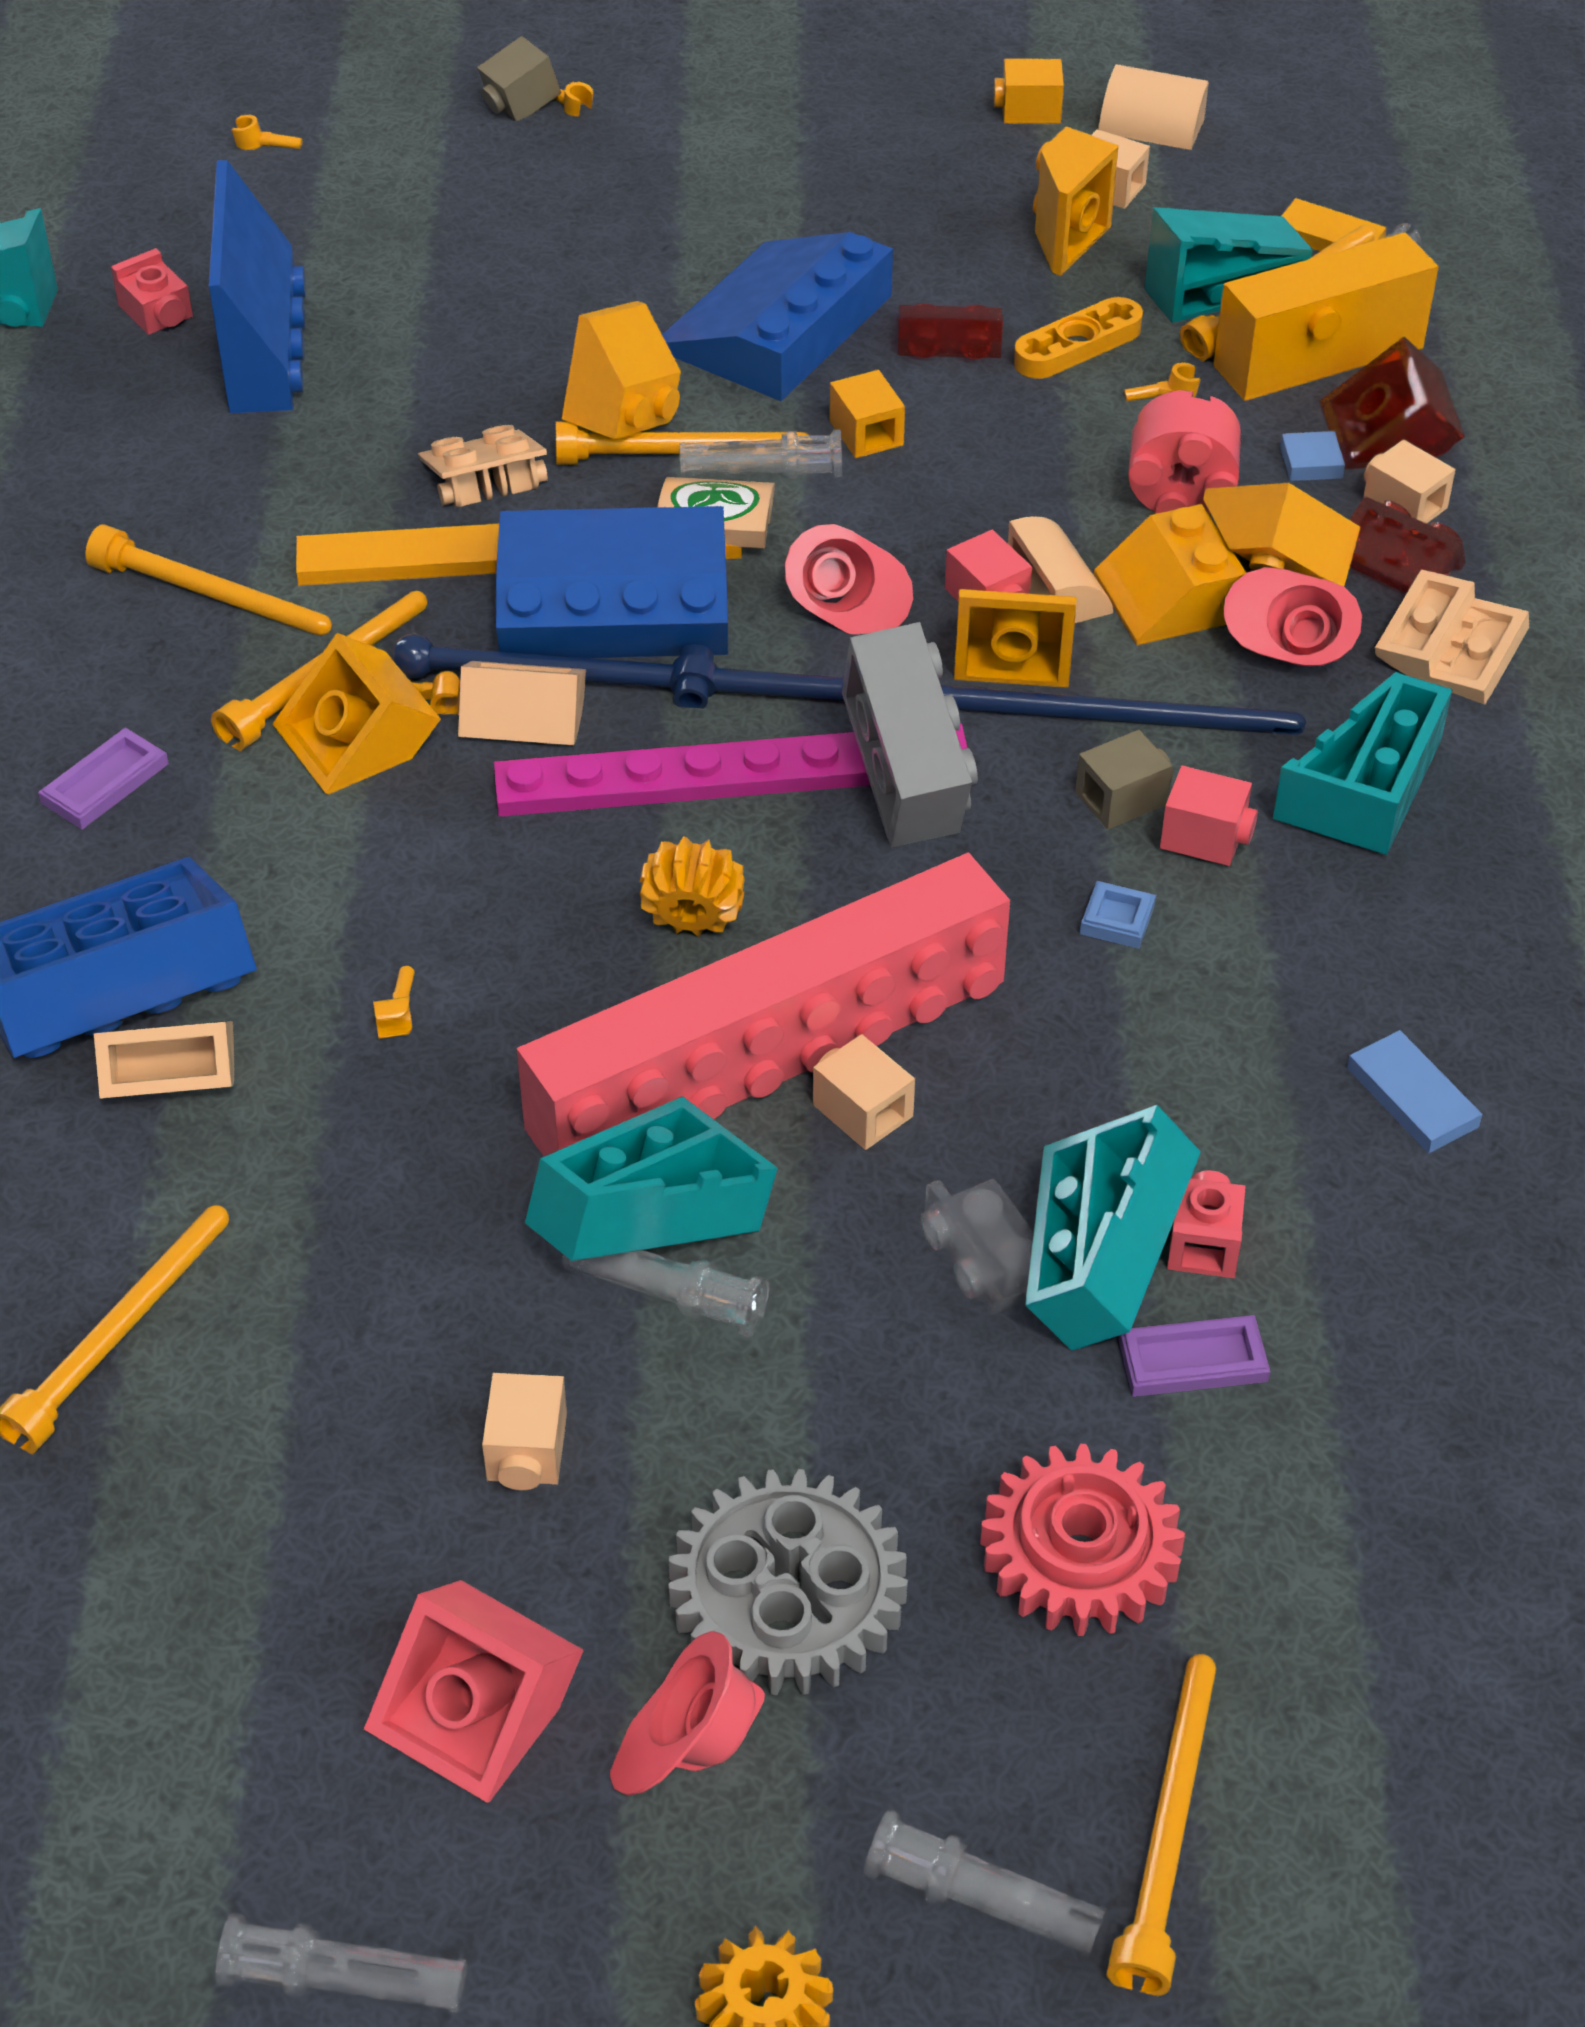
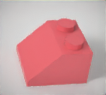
M462 1580L420 1593L416 1598L364 1730L488 1803L560 1709L583 1649Z

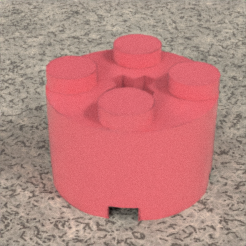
M1182 390L1160 395L1142 408L1132 432L1128 477L1133 493L1143 505L1158 514L1182 507L1202 504L1209 514L1210 511L1203 500L1206 488L1234 487L1238 485L1241 428L1238 418L1232 409L1222 400L1210 396V401L1194 398L1193 391Z

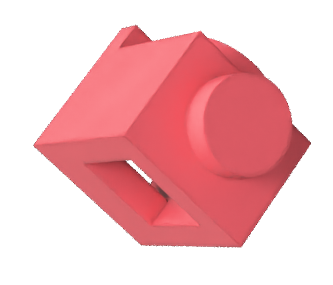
M156 248L111 266L118 305L148 335L166 327L176 326L181 321L193 317L188 286L162 262L161 252Z
M1211 1170L1198 1172L1190 1179L1171 1227L1168 1270L1235 1279L1242 1240L1246 1185L1231 1184L1230 1179L1226 1175ZM1185 1242L1224 1247V1250L1185 1246Z

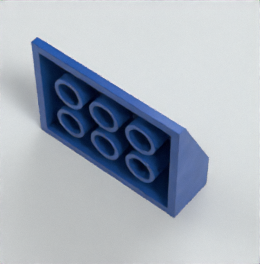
M217 160L209 290L229 412L247 413L293 410L294 392H303L304 390L301 360H304L305 357L302 328H305L303 297H306L304 266H295L291 243L228 160Z
M851 232L764 242L667 329L662 336L674 358L782 401L892 296L893 248L872 241L866 236L856 235Z
M724 507L500 511L496 571V632L499 651L582 658L679 656L683 647L698 644L709 648L713 655H728Z
M186 857L0 922V1037L14 1058L21 1055L28 1058L40 1057L57 1050L61 1046L62 1040L82 1033L94 1035V1033L110 1032L122 1024L121 1019L143 1011L151 1014L165 1012L178 1006L182 1002L181 997L203 989L208 992H217L237 985L241 981L242 975L256 971L257 967L236 901L191 857Z

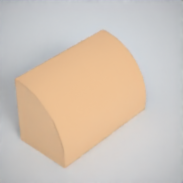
M1116 64L1106 89L1099 130L1123 138L1191 150L1204 121L1209 81Z
M1033 516L1009 521L1008 544L1032 566L1030 594L1077 597L1075 623L1113 613V606L1109 597L1057 523L1044 517Z
M481 661L468 662L461 666L458 737L574 745L583 711L586 669Z
M232 1021L94 1033L99 1098L232 1087L234 1084V1034Z

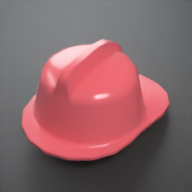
M836 524L817 525L801 533L790 546L784 563L785 582L792 597L806 610L849 634H867L899 627L908 617L913 602L912 581L904 565L889 552L852 530ZM844 596L837 603L823 601L826 599Z
M1264 567L1243 575L1233 583L1225 598L1224 619L1228 631L1242 647L1259 655L1285 661L1296 666H1323L1341 659L1353 648L1361 633L1362 613L1357 599L1345 587L1329 580L1311 577L1286 569Z
M710 1631L692 1641L674 1663L662 1685L632 1720L610 1770V1779L616 1791L627 1796L644 1793L660 1783L675 1767L691 1771L703 1770L724 1763L737 1751L764 1703L765 1693L758 1684L747 1678L744 1673L733 1665L732 1647L725 1635Z

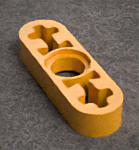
M1108 298L1021 336L1015 343L1014 367L1020 374L1035 379L1047 378L1132 341L1141 332L1142 307L1137 302L1128 298ZM1073 336L1085 337L1089 340L1073 341L1067 338Z

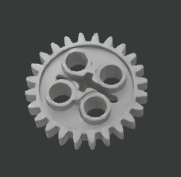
M774 1469L768 1470L765 1488L757 1490L745 1476L739 1478V1497L732 1499L718 1489L712 1492L714 1514L694 1507L691 1511L692 1531L678 1530L676 1534L677 1555L669 1556V1579L672 1580V1582L668 1583L670 1607L678 1608L676 1609V1628L678 1633L692 1632L691 1642L698 1636L710 1631L725 1635L732 1647L733 1665L740 1666V1671L752 1681L755 1680L758 1674L767 1675L771 1695L778 1694L785 1677H794L803 1695L809 1694L811 1675L821 1673L833 1688L839 1686V1665L843 1662L853 1670L863 1673L866 1670L865 1648L884 1654L887 1650V1630H899L902 1609L900 1605L906 1604L908 1580L903 1578L906 1576V1553L897 1551L898 1531L896 1527L881 1529L882 1508L876 1505L859 1512L860 1489L855 1487L839 1498L833 1495L834 1477L830 1475L826 1476L816 1489L807 1487L806 1474L802 1469H798L791 1485H781ZM800 1532L806 1536L791 1539L783 1537L782 1534ZM751 1537L756 1538L765 1547V1549ZM730 1571H743L750 1575L732 1579L725 1577L723 1574ZM775 1571L779 1574L778 1577H775ZM798 1579L801 1580V1589L800 1584L797 1582ZM833 1581H844L853 1586L847 1589H835L826 1584ZM812 1612L827 1624L821 1623ZM776 1621H787L796 1626L788 1630H777L770 1628L768 1625Z

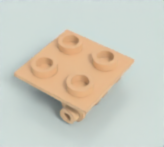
M501 425L484 430L482 432L483 438L467 442H463L461 437L437 440L431 444L432 450L420 452L418 455L424 464L442 479L446 480L445 483L437 485L442 505L453 503L455 508L481 502L475 471L477 472L479 486L486 501L492 500V487L488 468H492L495 484L502 497L508 496V486L512 494L538 489L539 483L547 481L548 476L544 461H535V457L546 455V449L521 430H515L514 426Z

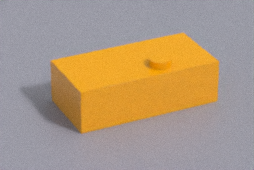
M1404 232L1224 283L1213 366L1244 401L1423 349L1439 266Z

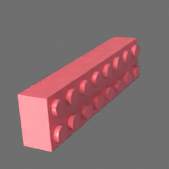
M968 852L517 1048L524 1129L543 1157L682 1096L712 1119H716L730 1105L750 1096L756 1098L768 1096L783 1081L806 1071L813 1073V1067L818 1064L827 1052L834 1048H842L861 1034L878 1046L886 1041L892 1032L916 1021L919 1023L931 1022L938 1018L947 1007L969 997L973 999L984 998L991 994L1000 983L1004 982L1010 899Z

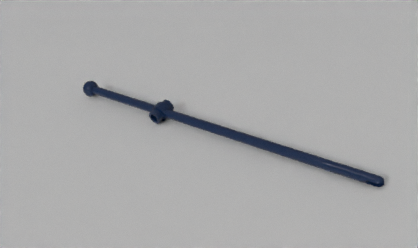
M416 633L405 635L397 640L394 652V662L405 676L411 679L421 678L428 674L431 669L461 671V666L468 662L481 661L586 669L585 681L670 687L674 693V703L678 707L705 708L708 703V697H711L714 691L844 701L842 696L844 678L717 668L713 662V652L709 648L698 644L683 647L679 657L673 664L433 646L426 636ZM941 685L944 696L952 695L954 697L958 710L1286 735L1301 734L1306 724L1305 717L1297 712Z

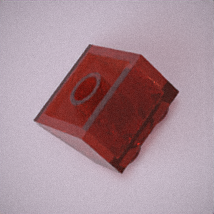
M1405 336L1320 400L1329 431H1335L1345 463V469L1367 468L1369 462L1377 454H1384L1403 439L1437 458L1448 452L1453 445L1465 437L1442 371Z

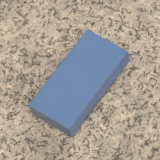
M1401 1030L1349 1056L1347 1069L1428 1154L1479 1128L1483 1114Z

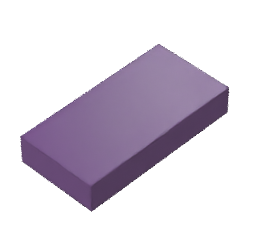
M125 727L38 792L40 802L78 828L84 829L169 764L167 753Z
M1255 1315L1131 1328L1129 1333L1118 1337L1132 1397L1269 1382L1271 1371Z

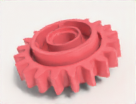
M1087 1444L1079 1445L1074 1461H1066L1063 1453L1056 1446H1051L1047 1467H1042L1033 1458L1025 1456L1022 1458L1021 1479L1016 1475L1004 1472L1000 1477L999 1495L994 1494L987 1497L986 1520L982 1521L980 1545L986 1547L984 1558L985 1572L999 1573L997 1593L1000 1597L1021 1591L1018 1614L1022 1617L1034 1612L1039 1606L1046 1608L1045 1625L1048 1630L1052 1631L1060 1623L1061 1618L1067 1615L1073 1619V1626L1077 1636H1084L1089 1618L1097 1617L1109 1634L1115 1633L1118 1611L1124 1612L1127 1617L1136 1623L1142 1622L1146 1600L1156 1605H1162L1165 1602L1167 1582L1177 1581L1181 1563L1179 1556L1182 1555L1185 1532L1177 1529L1180 1508L1174 1504H1163L1166 1484L1163 1481L1153 1482L1146 1486L1141 1485L1144 1464L1140 1461L1131 1465L1126 1471L1117 1470V1450L1110 1449L1100 1463H1095L1091 1461V1454ZM1084 1535L1090 1537L1093 1541L1082 1542L1070 1536Z

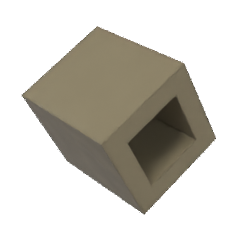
M523 36L477 67L484 88L481 89V95L485 103L494 113L498 114L503 111L515 121L530 116L561 94L549 56Z
M1136 730L1079 754L1075 793L1107 829H1110L1165 806L1169 796L1170 781L1173 778V768L1167 754L1162 749L1156 748L1140 730Z

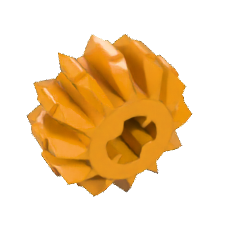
M683 836L678 845L661 841L657 852L649 854L647 863H644L640 877V883H642L640 891L642 899L641 909L653 914L654 924H669L673 926L676 934L682 930H689L699 937L705 929L713 932H723L727 922L735 921L738 911L742 908L745 882L743 865L732 861L731 850H715L711 848L710 840L702 844H695Z
M755 1926L749 1933V1947L744 1950L724 1938L723 1943L719 1946V1961L721 1964L704 1963V1966L701 1968L699 1984L705 1993L699 1995V1998L695 2000L696 2018L700 2023L709 2024V2027H830V2015L824 2008L833 2001L832 1982L829 1981V1978L818 1976L821 1972V1957L817 1954L816 1949L794 1955L795 1937L792 1936L789 1930L779 1937L775 1946L765 1945L764 1935ZM765 1992H771L778 1996H769L763 2007L751 2003V2001L759 2002Z

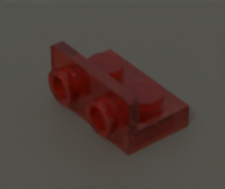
M928 303L899 305L898 355L917 356L920 358L931 356L968 357L970 359L1001 358L1003 334L1002 308L985 307L982 305H969L967 307L935 306Z
M1364 496L1350 518V521L1360 526L1350 568L1402 592L1407 593L1421 569L1448 576L1452 568L1461 571L1466 563L1463 540L1460 539L1453 529L1442 523L1433 522L1429 525L1413 518L1404 507L1395 502L1385 500L1383 503Z

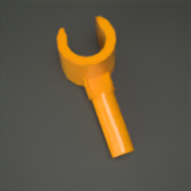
M572 82L566 86L565 90L560 89L561 94L554 98L564 105L563 109L566 114L578 117L581 104L592 109L593 89L586 83Z
M253 115L237 117L235 120L237 128L231 130L236 146L243 150H253L261 146L300 149L303 143L302 138L272 134V132H261L258 120Z
M1184 362L1177 363L1172 367L1168 381L1124 389V396L1126 401L1154 398L1169 392L1182 390L1193 391V397L1195 398L1200 379L1193 378L1196 371L1194 365Z
M444 671L435 676L433 683L411 682L424 699L430 700V706L437 714H459L460 679L456 674Z
M403 966L399 969L393 999L373 1001L379 1039L408 1035L412 1030L409 995L415 971L410 966Z

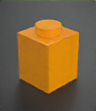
M1004 59L1003 78L994 79V108H1003L1004 123L1061 124L1064 89L1061 59Z
M879 370L830 382L829 421L854 458L904 445L905 405Z

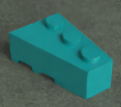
M1153 207L1144 289L1170 322L1174 323L1220 311L1224 283L1305 261L1312 257L1313 250L1283 216Z
M38 208L27 211L23 218L0 222V324L13 327L21 325L43 327L57 294L58 287L42 210Z
M1395 672L1350 710L1349 719L1334 731L1327 729L1319 735L1312 750L1300 760L1292 758L1281 767L1273 819L1388 855L1441 742L1452 689Z
M682 1096L540 1158L525 1224L571 1261L760 1231L778 1168Z
M1158 1105L1044 1146L1025 1306L1071 1351L1131 1331L1201 1151Z

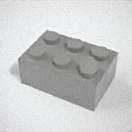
M920 622L850 637L842 687V696L891 847L960 833L965 811L971 809V786L977 784L978 781L973 754L969 748L961 749L956 731L960 729L957 704L952 695L944 696L939 682V678L943 675L939 649L935 642H926Z

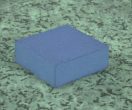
M1335 431L1282 434L1280 449L1290 481L1343 478L1345 463Z
M1097 881L1081 922L1080 934L1140 949L1155 907L1156 895Z

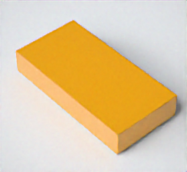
M1297 198L1281 215L1312 249L1322 251L1361 225H1370L1374 228L1376 233L1374 241L1385 238L1387 227Z

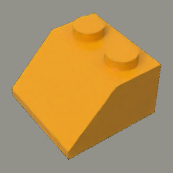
M1067 126L1050 142L1044 143L1038 153L1036 169L1039 171L1038 191L1033 201V212L1036 214V236L1052 273L1059 276L1067 271L1111 228L1119 145Z
M634 301L579 315L562 420L612 439L622 438L661 426L672 420L680 402L678 385L681 370L645 303Z
M1290 483L1206 488L1203 500L1230 550L1249 560V567L1252 570L1264 567L1286 569L1311 577L1329 580L1343 587L1345 586L1360 526Z
M1202 504L1150 515L1094 569V576L1109 597L1112 606L1136 645L1226 625L1224 619L1225 598L1233 583L1247 573L1234 552L1229 549L1221 532Z
M959 589L954 680L1069 688L1077 597Z
M336 633L272 724L326 794H331L411 760L441 718L386 651Z

